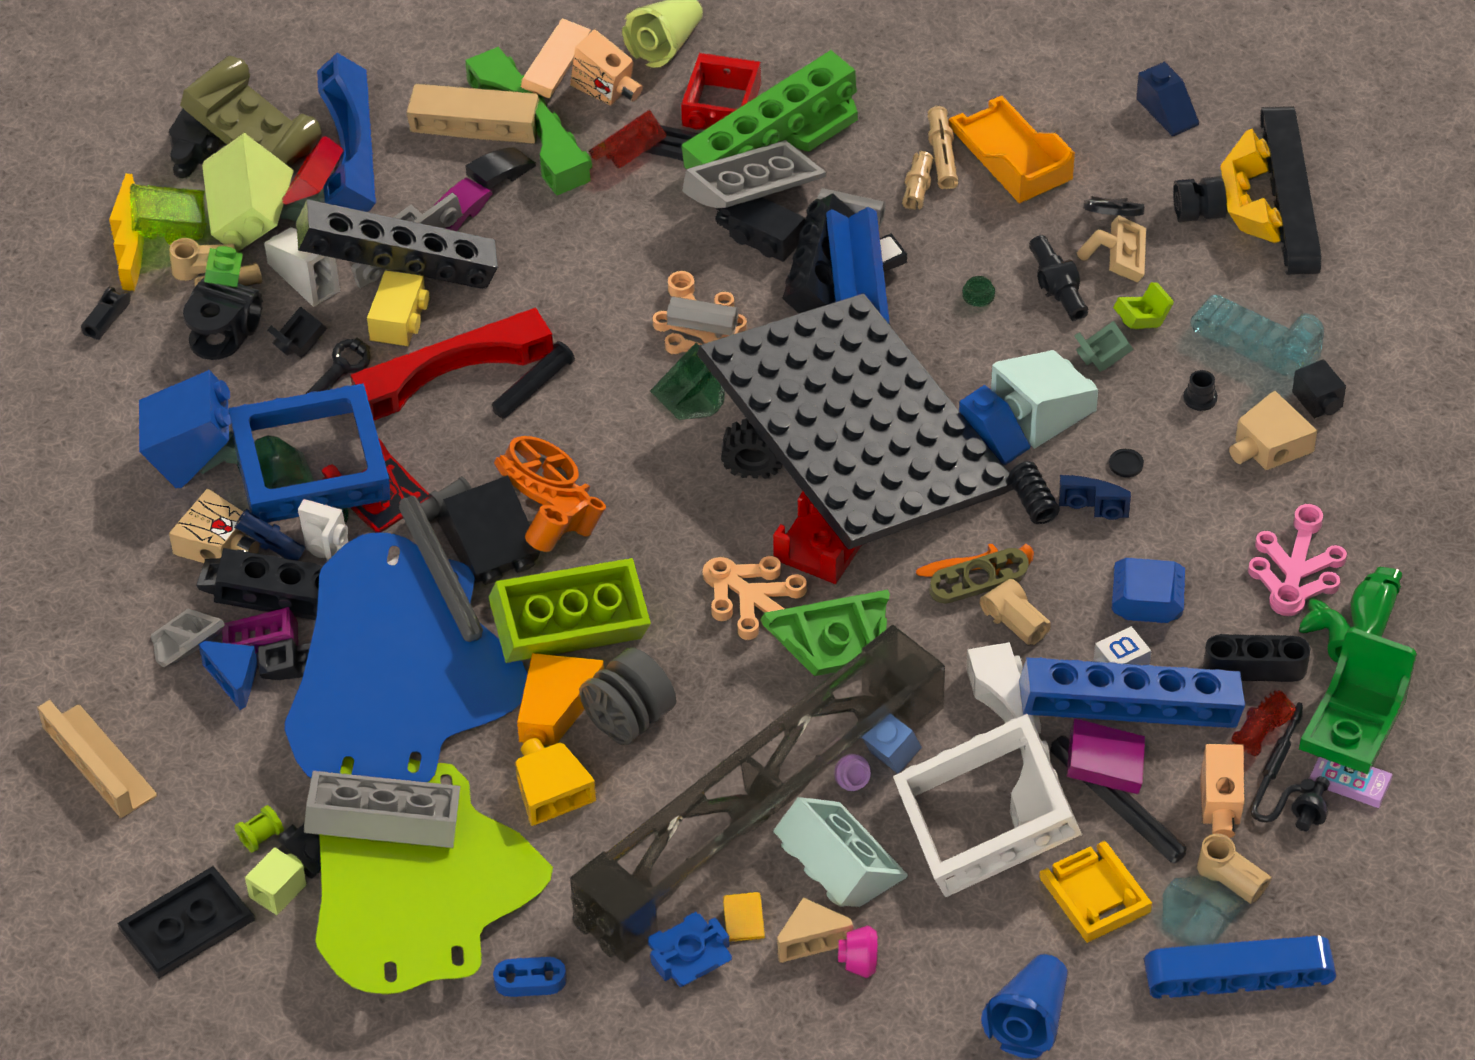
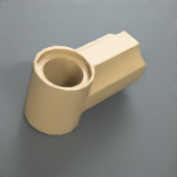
M181 238L173 241L169 248L173 276L182 281L196 278L200 273L206 272L210 248L216 249L219 246H227L235 249L234 244L198 245L196 241L190 238Z
M1014 579L1006 580L980 598V606L984 614L987 616L991 615L995 619L993 622L996 624L1003 622L1027 645H1035L1050 631L1051 622L1027 601L1025 591Z
M1212 834L1202 842L1197 862L1199 874L1207 880L1221 882L1250 904L1256 902L1270 885L1272 877L1236 852L1235 845L1229 837L1223 834Z

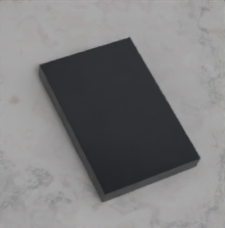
M212 866L118 922V927L158 979L255 921L254 914L217 869Z

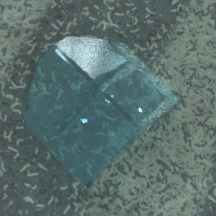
M1205 876L1175 878L1163 892L1162 929L1190 946L1215 944L1245 907L1247 901Z

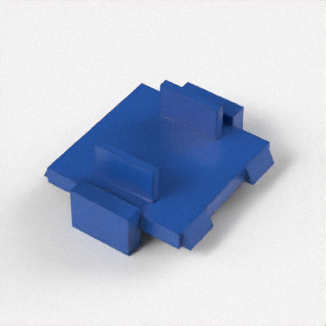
M694 912L684 917V922L663 933L660 930L648 937V945L652 949L650 952L651 964L664 981L669 980L672 976L681 988L732 960V955L727 950L730 947L729 935L715 917L709 920L708 925L700 913Z

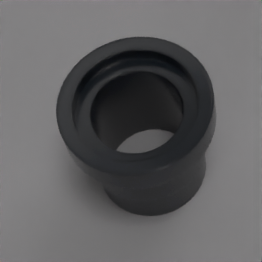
M1197 370L1190 375L1183 400L1193 410L1206 411L1213 408L1218 398L1215 390V377L1209 371Z

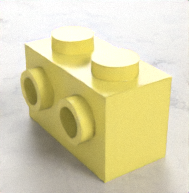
M384 271L367 316L370 341L409 346L412 335L417 334L419 331L421 311L426 310L429 304V290H425L423 276Z

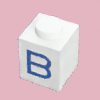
M1131 626L1095 643L1094 660L1092 662L1150 665L1151 650Z

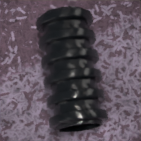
M1028 461L1015 466L1008 476L1010 480H1014L1013 488L1021 499L1022 505L1026 508L1031 521L1034 524H1045L1052 521L1058 515L1060 508L1047 487L1046 481L1042 478L1037 465L1034 462ZM1046 518H1050V519L1047 520V521L1038 522V521H1040V520H1043V519H1046Z

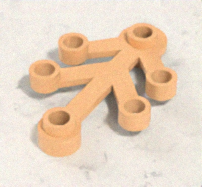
M686 271L672 273L668 278L669 294L674 297L696 300L693 295L695 287L692 274ZM720 292L715 296L714 303L734 307V296L729 292ZM726 300L729 303L722 304L720 301ZM658 311L653 315V327L657 331L676 330L699 337L704 344L730 336L723 334L721 338H717L715 333L667 325V322H658L662 319L667 320V311ZM738 314V323L742 325L737 326L734 334L747 330V320L741 314ZM678 333L669 334L665 338V349L671 354L686 352L698 356L699 346L702 345V343L686 340ZM672 342H678V343H680V344H679V345H671L670 343H672Z
M774 556L762 558L759 564L736 565L728 558L717 557L706 562L703 567L705 582L714 588L711 612L715 620L727 621L733 615V604L728 599V587L739 594L741 618L737 623L738 635L745 640H752L759 634V622L755 618L754 606L764 613L782 610L784 608L769 597L789 596L791 598H801L807 592V581L805 577L799 574L790 575L786 582L747 583L742 579L762 577L766 580H774L778 578L781 573V564L779 559ZM766 567H774V569L768 570ZM793 585H799V586H801V587H799V588H793V587H791V586H793ZM721 607L726 608V610L720 611L717 609ZM745 626L753 627L752 629H744Z

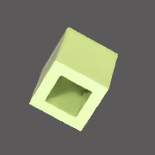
M275 847L245 876L249 898L276 915L307 885L303 863L295 855L290 853L286 855Z

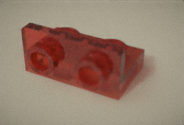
M649 109L591 148L588 152L595 161L606 156L608 160L611 159L615 166L620 169L664 139L666 133Z

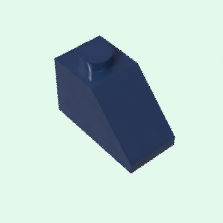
M1165 61L1138 73L1137 101L1172 137L1199 125V120L1183 79Z

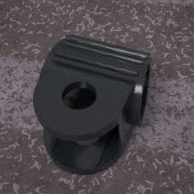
M202 279L193 289L183 309L185 323L192 330L189 335V345L192 352L207 360L224 359L234 354L248 335H253L258 327L263 309L262 293H259L257 289L239 283L238 287L207 283ZM220 333L225 336L224 341L217 345L209 344L206 341L207 337L212 334L217 335Z

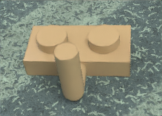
M1117 216L1111 223V234L1103 230H1097L1077 251L1078 258L1085 261L1089 259L1101 244L1110 248L1109 270L1138 283L1145 275L1146 228L1121 216Z

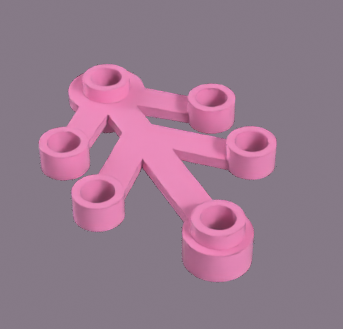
M1312 504L1301 505L1295 511L1294 527L1298 530L1291 558L1278 544L1274 533L1262 531L1256 536L1255 546L1257 550L1267 553L1286 575L1285 583H1282L1270 570V563L1267 559L1255 557L1249 562V575L1254 579L1261 580L1271 592L1269 599L1271 608L1283 616L1299 614L1304 609L1305 601L1321 593L1334 594L1339 590L1340 578L1333 572H1324L1319 576L1318 580L1299 587L1300 579L1329 566L1333 568L1342 567L1346 562L1347 552L1343 547L1334 545L1328 547L1326 552L1305 561L1312 534L1317 533L1321 529L1323 520L1321 509ZM1262 540H1269V541H1271L1272 543H1271V544H1263L1261 541H1262ZM1336 554L1341 558L1334 559L1330 555ZM1255 566H1262V567L1265 568V569L1259 571V570H1256L1254 567H1255ZM1324 581H1332L1334 585H1326Z

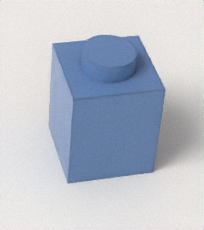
M885 711L862 737L869 751L896 773H899L922 748L913 730L888 711Z

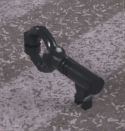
M359 338L346 339L337 343L332 352L333 366L306 394L332 389L331 386L343 374L356 373L366 369L371 358L370 346L363 343ZM350 347V349L362 357V360L358 364L350 365L345 358L340 357L341 352L345 348Z

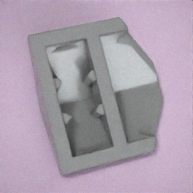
M188 608L151 634L156 662L165 667L199 650L198 644L203 641H212L220 634L225 626L223 620Z

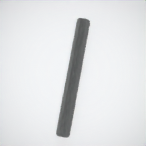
M415 496L401 499L399 510L464 640L471 642L480 639L483 628L418 499Z

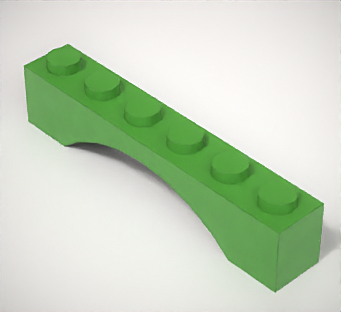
M499 47L465 60L467 82L473 89L533 93L520 87L524 75L519 73L514 60L510 56L507 57ZM538 95L539 101L534 118L537 135L542 143L540 152L541 176L557 196L591 182L590 169H592V161L586 151L582 152L577 146L573 134L566 132L562 127L558 115L555 112L551 113L546 107L544 98Z

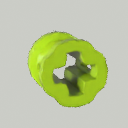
M268 805L261 808L260 813L247 822H238L234 826L238 838L252 853L258 850L259 844L274 834L278 836L284 832L281 820Z

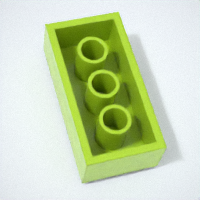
M633 558L496 581L489 595L506 663L531 659L532 653L554 655L642 639L651 624Z

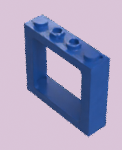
M364 383L228 408L231 417L230 430L251 513L265 522L270 523L299 517L298 508L303 499L337 509L391 500L389 476ZM353 413L367 464L366 471L276 489L265 487L251 431Z

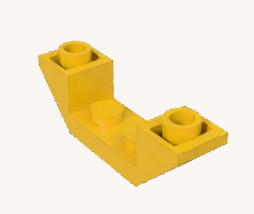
M1249 129L1243 134L1220 165L1226 190L1227 210L1239 230L1246 234L1277 243L1281 241L1279 227L1283 226L1277 208L1271 209L1265 198L1252 202L1247 194V190L1250 189L1248 179L1268 172L1267 157H1270V150L1265 139L1259 140L1254 130Z

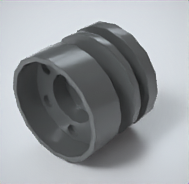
M634 647L626 648L609 662L606 667L607 669L597 671L593 678L587 679L579 688L580 700L592 722L611 739L621 745H629L639 734L647 730L649 723L657 722L676 705L675 690L664 670L653 658Z

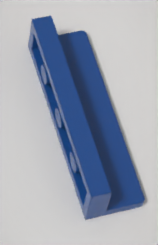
M866 207L856 214L846 217L831 209L826 212L836 302L864 293L887 323L890 324L877 211Z

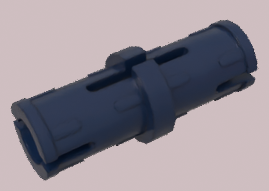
M248 509L243 511L234 527L259 542L260 548L264 550L270 549L284 559L298 561L306 547L281 532L280 526L277 524H268Z

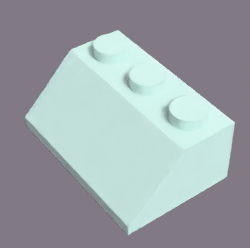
M798 797L773 830L782 841V848L801 861L805 866V873L813 880L820 882L827 890V897L840 907H861L908 876L840 802Z

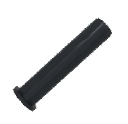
M557 341L554 343L551 352L492 403V411L500 418H506L566 364L571 365L575 361L571 349L563 342Z

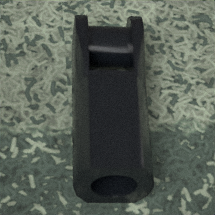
M108 287L96 307L81 324L82 333L100 340L115 319L130 304V293H118L115 288Z

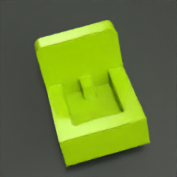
M1151 282L1143 297H1118L1113 309L1122 318V322L1130 329L1157 328L1162 325L1174 302L1157 282Z

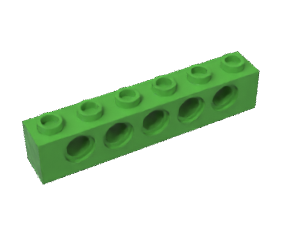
M832 50L828 51L682 144L684 167L686 169L778 143L794 132L800 131L805 125L819 116H823L830 109L857 93L855 69Z

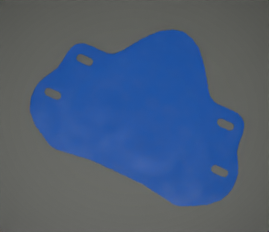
M391 533L360 535L340 548L322 566L319 573L317 617L301 684L285 720V733L295 760L310 778H312L313 771L340 773L343 758L350 756L354 759L351 775L429 782L436 773L441 745L448 737L494 721L512 712L522 702L528 674L522 661L506 663L500 639L482 624L483 632L480 639L471 642L464 640L417 544L405 537ZM392 546L400 548L399 559L396 565H389L387 563L388 552ZM448 559L454 573L458 575V581L469 602H471L475 581L472 570L461 562ZM412 752L421 754L420 767L416 773L409 772L408 762Z

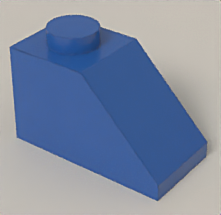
M983 385L959 401V413L965 417L1003 465H1007L1030 449V444L1009 404L989 387Z

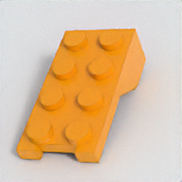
M1002 95L990 100L987 109L967 117L964 113H960L949 118V127L1019 204L1073 180L1075 152L1058 134L1036 132Z

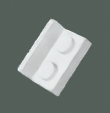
M303 499L298 508L306 550L316 557H326L327 562L340 548L348 543V527L345 526L343 512L337 508Z

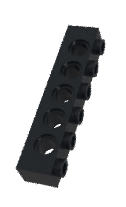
M308 199L296 221L298 251L408 274L421 275L427 278L480 289L488 288L498 269L495 239Z

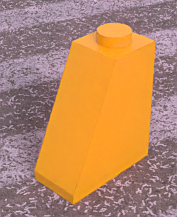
M532 653L517 720L519 742L525 743L529 739L538 738L543 746L557 744L584 711L580 700L579 688L587 679L593 678L597 671L604 670L603 660Z

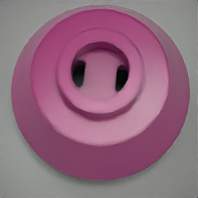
M864 926L847 932L846 940L839 939L838 962L845 963V970L864 978H869L876 973L877 931L871 926Z

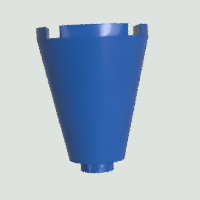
M1047 954L1036 956L987 1002L982 1011L981 1023L989 1039L993 1035L1002 1043L1000 1046L1001 1050L1021 1058L1035 1059L1041 1057L1043 1052L1047 1050L1049 1052L1057 1038L1068 971L1063 962Z

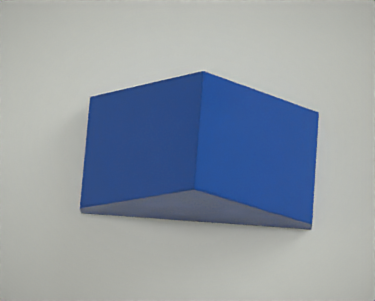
M203 641L198 644L203 666L240 710L245 708L258 668L254 646Z

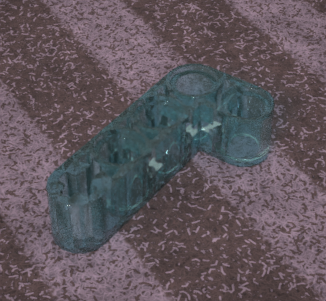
M1211 295L1190 320L1191 326L1196 333L1227 348L1231 346L1236 349L1235 352L1256 362L1260 360L1265 363L1264 366L1285 376L1289 374L1294 377L1295 370L1317 362L1321 356L1324 327L1316 317L1310 314H1301L1287 328L1222 296Z

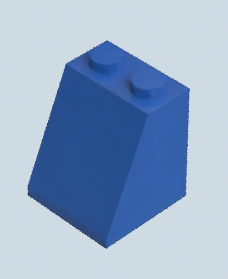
M208 370L139 400V452L175 488L184 487L229 442L231 417L228 411L230 391L227 384L223 380H219Z

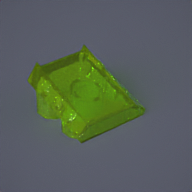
M132 183L130 187L132 231L138 232L143 237L155 239L157 236L164 237L169 245L181 238H190L194 241L202 239L208 224L205 223V190L156 187Z

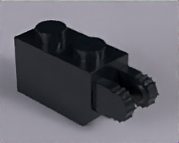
M182 108L168 131L172 146L170 153L171 161L175 163L173 165V173L179 179L190 177L198 164L203 165L204 160L209 158L210 155L215 154L220 140L219 137Z
M763 197L726 208H716L719 211H717L715 216L717 224L729 230V236L738 244L751 246L759 250L764 256L768 258L773 257L782 262L797 248L800 239L799 234L805 222V217Z

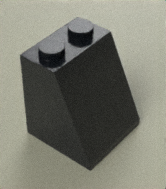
M508 475L443 499L437 522L460 562L472 570L475 578L474 584L483 581L484 585H488L500 580L503 577L502 573L515 569L519 573L535 565L534 561L538 559L541 551L533 548L525 539V533L530 524Z

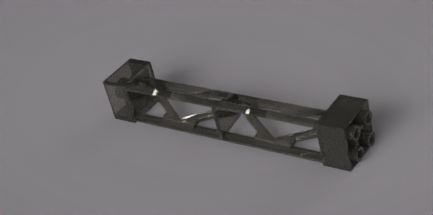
M891 625L864 646L860 654L610 850L601 852L570 877V898L573 907L572 920L577 929L585 935L588 933L593 935L606 955L609 957L615 955L624 964L648 946V937L658 932L656 909L667 901L691 874L736 838L756 830L771 815L776 814L781 808L796 798L819 772L861 740L867 732L890 714L914 732L944 707L945 665L896 626ZM862 670V692L865 695L835 699L832 692ZM852 712L856 715L858 719L856 724L816 754L815 758L786 781L782 782L780 780L779 773L784 760L812 717ZM784 731V738L765 767L751 757ZM738 766H741L744 789L747 795L737 794L707 800L704 793ZM719 812L729 814L732 819L730 824L652 886L649 880L652 867L683 819ZM654 833L655 839L631 875L617 861Z

